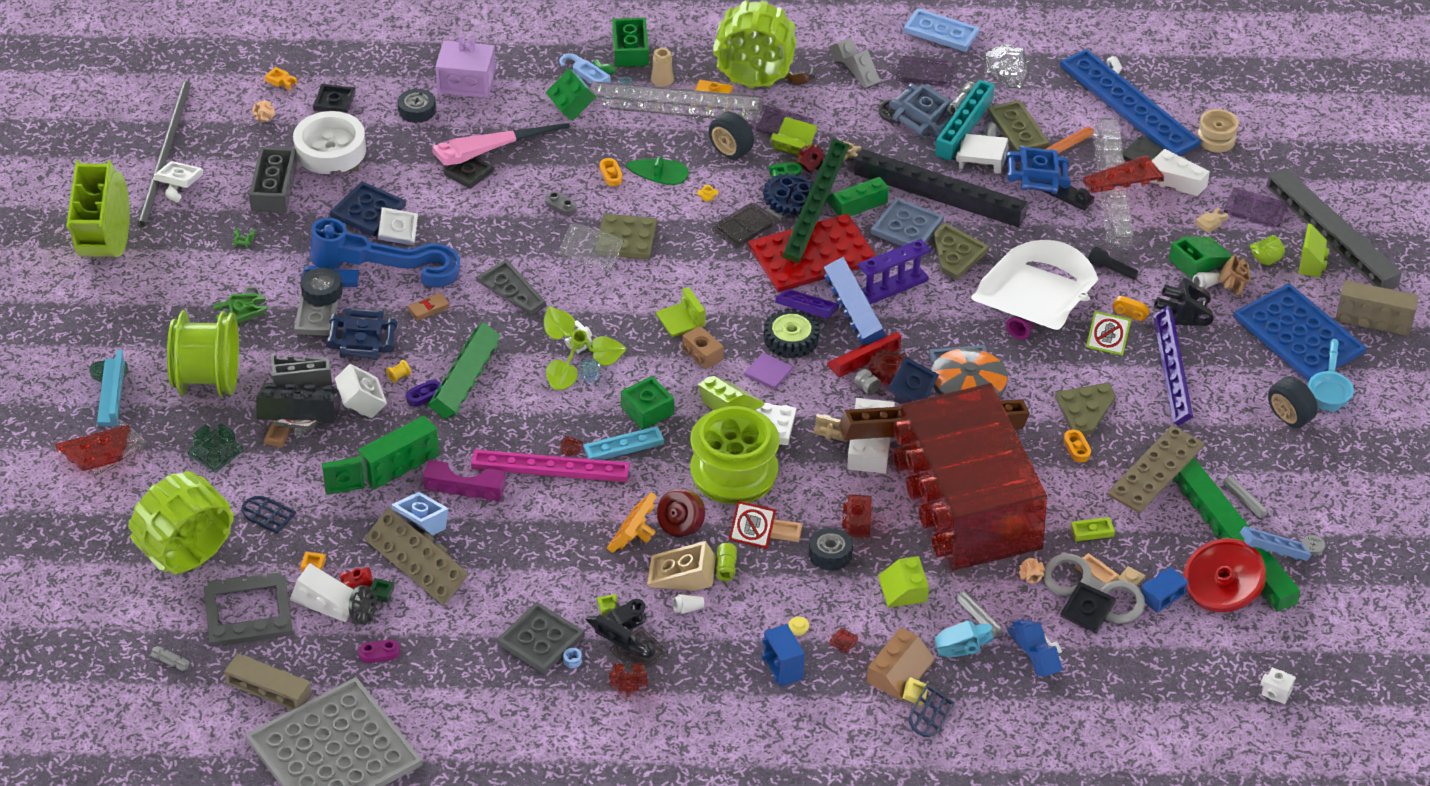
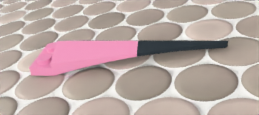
M570 123L449 140V144L439 143L432 146V153L444 166L459 164L517 140L569 128Z

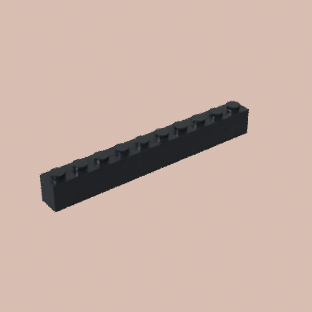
M861 149L855 158L854 175L869 180L880 177L888 186L1018 228L1026 217L1028 201L865 149Z

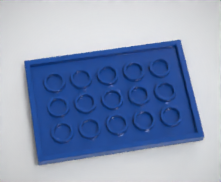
M1290 283L1240 308L1233 315L1239 323L1308 382L1315 374L1329 370V351L1332 339H1337L1339 342L1336 368L1366 352V346Z

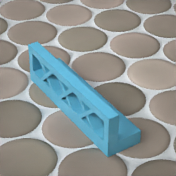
M116 350L115 359L105 358L97 418L98 426H118L125 370L122 350Z

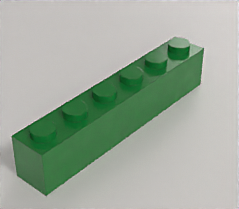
M482 322L473 330L428 404L432 410L444 419L451 415L455 416L461 409L459 404L466 400L469 395L467 391L471 390L476 384L474 379L483 372V364L485 365L490 360L491 355L489 354L499 345L497 341L501 335L485 322Z

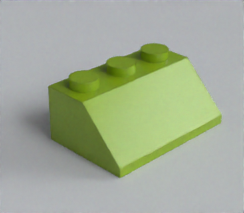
M715 376L708 377L698 384L703 404L713 410L728 406H741L757 410L765 406L763 401L737 385Z

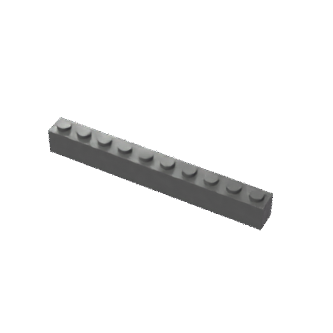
M1285 167L1269 174L1266 187L1307 225L1308 223L1312 224L1327 240V243L1373 286L1386 289L1399 286L1402 272Z

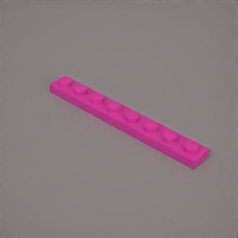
M474 449L471 469H493L512 473L628 482L630 463Z

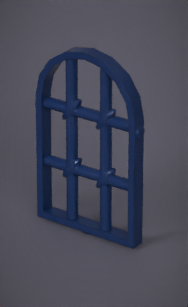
M264 496L248 498L242 504L241 509L243 516L250 522H254L275 533H278L296 514L295 510ZM261 499L265 501L263 503H259L254 500ZM251 502L260 507L257 510H252L246 507V504ZM270 502L279 508L273 510L265 505ZM244 509L253 514L249 517L245 514ZM261 509H266L273 514L267 517L258 512ZM284 509L291 512V514L286 516L279 511ZM275 515H279L286 520L283 523H279L273 520ZM259 516L266 519V521L262 523L253 518ZM269 522H272L278 525L279 527L277 529H274L268 526L267 524Z
M927 684L909 714V724L912 730L922 737L934 736L942 729V725L955 702ZM926 689L933 692L928 701L922 698ZM935 694L942 698L938 707L934 706L931 702ZM920 700L925 703L921 714L915 711ZM945 701L951 704L947 713L941 709ZM929 706L935 712L931 720L924 717ZM913 713L917 715L918 718L915 724L912 720ZM938 713L944 716L939 726L934 723ZM921 719L927 722L924 732L917 729ZM932 725L937 730L929 734L927 732Z

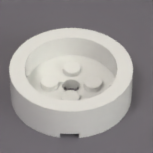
M326 111L313 114L303 119L296 126L293 133L297 161L305 169L315 173L330 174V171L338 170L345 172L358 165L366 154L364 127L357 118L347 113Z

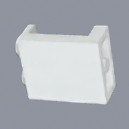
M966 134L964 141H961L960 151L957 152L956 161L959 162V169L964 168L965 162L994 165V173L1001 174L1006 154L1008 153V138Z

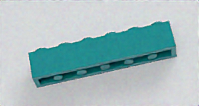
M980 79L977 81L936 139L935 156L950 161L960 149L961 141H964L966 134L972 132L993 102L995 84Z

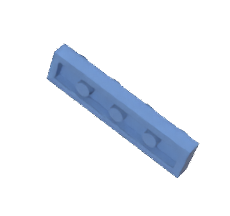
M1246 526L1240 531L1245 539L1244 542L1252 548L1258 547L1267 552L1273 551L1281 556H1290L1295 560L1308 561L1311 557L1310 552L1302 542Z

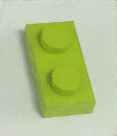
M1110 517L1073 521L1070 525L1075 542L1114 537L1115 534Z

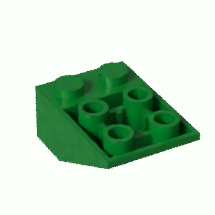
M1185 236L1171 243L1169 260L1193 280V276L1198 272H1210L1224 265L1233 255L1211 237Z

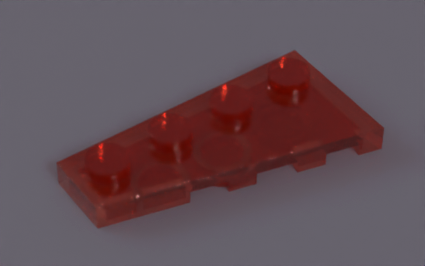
M1147 155L1083 177V183L1091 193L1114 190L1116 186L1131 187V184L1134 183L1145 185L1153 180H1157V182L1164 181V175Z

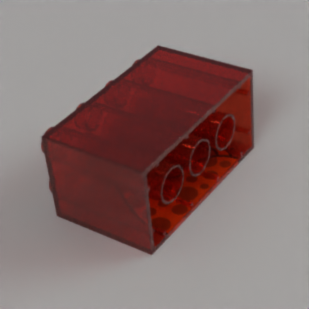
M992 383L903 403L901 406V421L894 422L893 424L896 441L901 445L900 448L893 449V459L898 472L906 470L909 475L906 477L905 482L910 499L919 498L922 505L918 506V512L923 528L932 527L935 532L931 536V541L936 557L945 556L953 571L1043 549L1047 494Z

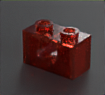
M848 494V501L843 502V514H847V517H843L842 529H846V534L848 533L850 537L870 538L872 496Z

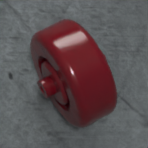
M673 489L665 493L660 499L657 506V520L660 527L667 534L675 537L688 536L696 533L703 525L705 506L700 496L689 489Z

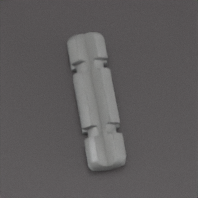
M159 646L153 647L151 652L153 658L157 660L160 658V661L172 667L176 666V669L180 671L188 669L189 661L187 659L181 658L168 650L165 651Z

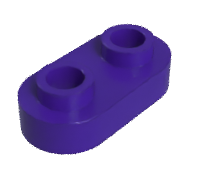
M430 380L409 389L406 393L407 403L410 406L417 407L430 402L441 383L436 380Z

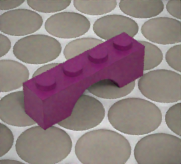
M428 460L423 474V487L425 490L444 492L451 495H463L470 498H482L489 501H501L506 486L505 471L485 469L479 475L461 477L450 470L448 462Z

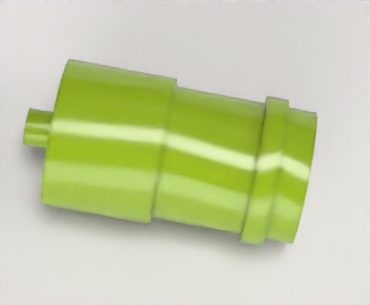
M722 543L717 547V567L715 573L716 577L721 581H730L735 575L737 548L731 543Z

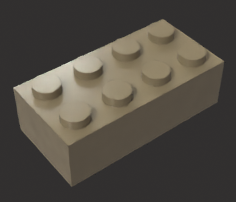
M1344 280L1335 321L1410 336L1419 295Z

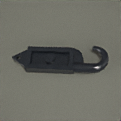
M601 614L598 616H588L585 619L595 629L596 634L625 650H631L644 658H652L655 655V649L648 640L643 639L642 642L648 647L649 651L639 646L638 640L632 631L615 623L612 619L606 618Z

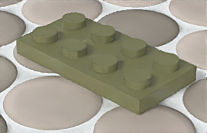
M1020 100L988 107V114L996 126H998L1003 136L1008 138V143L1014 152H1019L1020 146L1037 149L1049 147V141Z

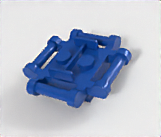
M1020 146L1019 152L1010 151L1006 154L1009 169L1007 179L1010 182L1021 180V190L1027 191V189L1057 194L1058 185L1062 188H1068L1071 185V180L1068 177L1069 160L1065 157H1058L1055 149L1046 150ZM1015 161H1020V171H1016ZM1059 167L1061 168V176H1059Z

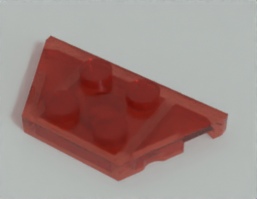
M128 424L55 444L56 451L66 455L67 460L75 463L82 471L120 462L124 455L123 451L126 449L128 434L131 433L130 426Z

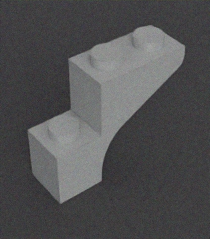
M852 37L828 46L834 61L843 62L864 88L880 82L868 50L858 53Z

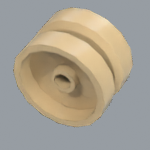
M1212 109L1204 112L1200 118L1197 136L1201 139L1200 146L1208 151L1217 153L1231 150L1236 142L1239 124L1237 117L1231 112L1222 109Z

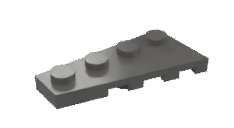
M508 259L476 276L479 283L530 315L547 306L546 301Z

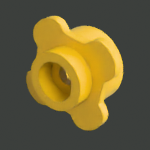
M705 185L703 189L697 191V195L701 196V199L704 201H712L715 195L719 194V191L713 189L710 185Z

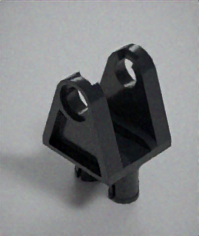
M1183 278L1177 288L1165 284L1162 289V296L1170 297V300L1157 297L1154 302L1155 309L1161 310L1167 305L1172 308L1175 325L1208 326L1214 320L1213 312L1207 308V304L1211 301L1210 293L1187 278ZM1199 298H1206L1205 301H1197ZM1205 314L1209 318H1200V316Z

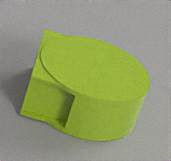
M76 160L66 224L71 234L74 249L80 257H120L127 243L130 221L129 195L125 178L120 171L115 170L111 160H108L107 164L80 163L79 160Z

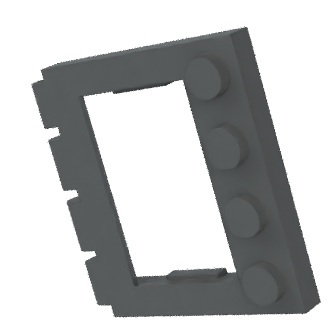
M281 571L267 573L266 578H263V574L246 576L247 580L243 581L242 576L227 578L226 583L223 584L222 579L207 581L208 586H204L210 647L293 635L286 575H281ZM277 586L278 596L276 598L278 613H280L279 617L218 624L220 620L215 595Z

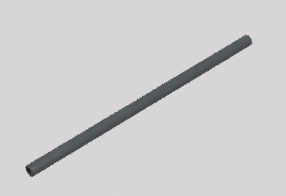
M188 81L182 83L137 223L140 227H146L160 184V181L154 180V176L166 165L191 87Z

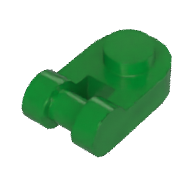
M795 162L770 165L769 172L771 179L773 176L778 177L779 173L785 176L786 172L789 176H792L793 173L799 176L802 172V167Z

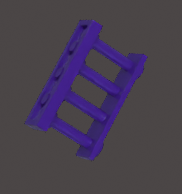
M922 239L858 263V267L867 276L866 287L861 289L870 305L928 282L929 276L921 269L920 264L921 256L930 253L931 249ZM913 260V268L905 271V263ZM898 266L897 274L889 277L890 268ZM882 272V280L874 283V275Z

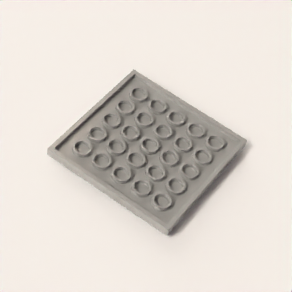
M357 677L245 734L247 742L280 786H385L423 765L420 756Z

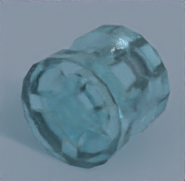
M587 359L581 363V378L585 382L591 383L599 379V362L594 359Z

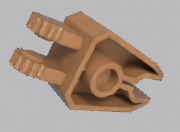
M1234 254L1222 267L1219 281L1223 284L1224 289L1227 291L1233 290L1234 295L1237 297L1241 295L1244 287L1251 279L1248 263L1243 258L1239 261L1237 255Z

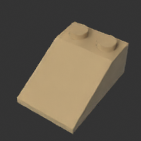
M706 541L652 555L647 585L652 588L689 591L711 587L716 556Z

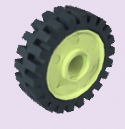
M787 308L785 312L778 310L777 314L775 312L772 313L771 317L769 316L767 321H765L764 343H766V347L770 348L772 353L775 352L778 356L783 354L784 358H787L788 355H790V358H795V355L800 358L802 354L805 356L809 355V351L812 353L814 348L818 346L819 324L810 313L804 314V311L801 310L797 312V309L794 308L792 311H789V308Z

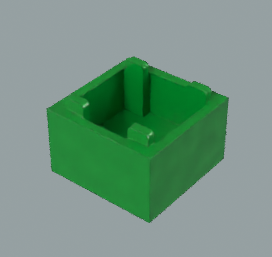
M650 376L621 391V408L644 430L674 415V397L653 376Z

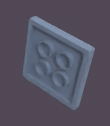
M895 198L871 228V235L900 246L919 239L927 243L943 223L944 216Z

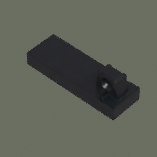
M1058 185L1057 194L1043 191L1083 211H1086L1095 198L1090 195L1089 190L1082 187L1079 189L1073 186L1062 188Z

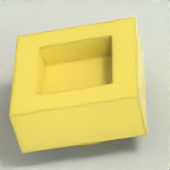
M910 677L906 680L903 699L916 703L927 684ZM926 689L925 693L922 696V698H924L925 700L928 689ZM921 700L918 703L919 706L924 704Z

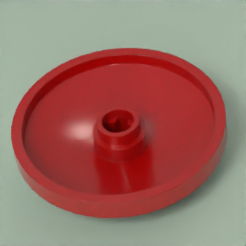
M1226 538L1214 540L1199 547L1188 559L1183 577L1188 580L1187 593L1197 605L1213 612H1231L1247 606L1258 597L1265 585L1266 568L1260 553L1255 548L1248 546L1244 541Z

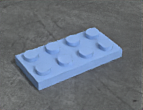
M917 8L904 26V33L966 52L978 35L979 27Z

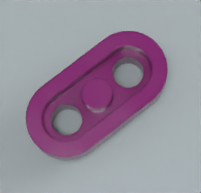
M390 639L364 643L358 649L359 659L364 663L394 660L400 655V645L397 641Z

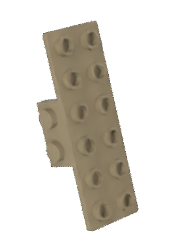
M1171 426L1108 491V496L1130 509L1142 513L1204 447V442L1175 426Z
M391 508L385 510L364 538L442 605L447 604L469 575L465 569L446 553L448 549L439 542L435 544L433 536L426 531L422 534Z

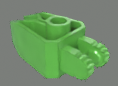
M231 294L228 301L216 303L213 305L214 310L228 309L227 316L229 313H235L237 323L239 324L264 314L268 306H255L265 302L266 297L262 295Z

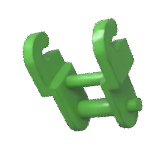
M237 228L234 233V246L237 247L239 244L245 245L248 248L251 244L250 241L254 239L255 230L252 229L247 237L239 236L240 228Z

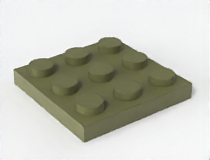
M603 213L596 255L650 260L657 218Z

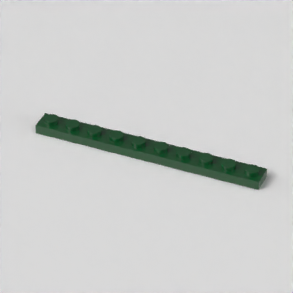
M833 138L782 258L800 263L850 144Z

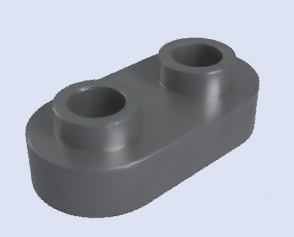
M553 191L545 196L546 205L564 216H572L577 212L576 202L565 195Z

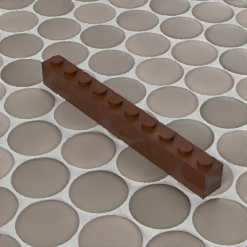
M1024 399L844 410L839 427L844 440L1016 430L1024 428L1030 413Z

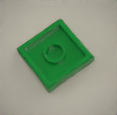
M361 456L322 463L324 487L327 495L365 488Z

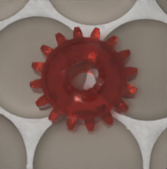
M891 348L888 351L881 349V353L875 352V356H871L869 361L870 372L881 383L891 384L905 358V353L899 354L898 349L892 352Z

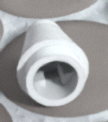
M1198 272L1193 276V282L1206 289L1220 283V274L1218 272Z
M679 594L678 597L673 598L674 612L682 615L704 609V598Z

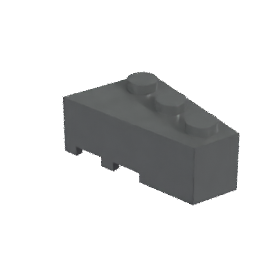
M271 354L273 383L284 386L289 383L296 384V386L312 384L315 387L332 385L329 358L305 357V359H294V355L280 358L277 357V354Z

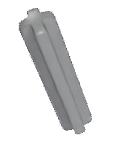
M1230 475L1224 478L1223 484L1258 518L1262 519L1267 516L1268 510Z
M962 592L957 596V601L980 624L987 623L992 626L994 637L1001 635L1002 627L966 592Z

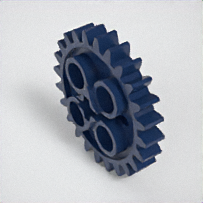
M786 172L785 176L779 173L778 177L773 176L772 179H768V183H765L763 200L766 201V205H770V210L776 209L775 213L782 212V216L788 214L789 217L795 214L798 218L814 184V180L808 181L809 177L802 178V174L796 176L793 173L792 176H789Z

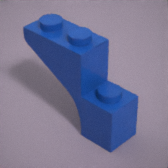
M1021 618L1012 621L1013 625L1006 627L1010 637L1028 654L1037 676L1046 677L1063 670L1057 647L1048 646L1041 622Z

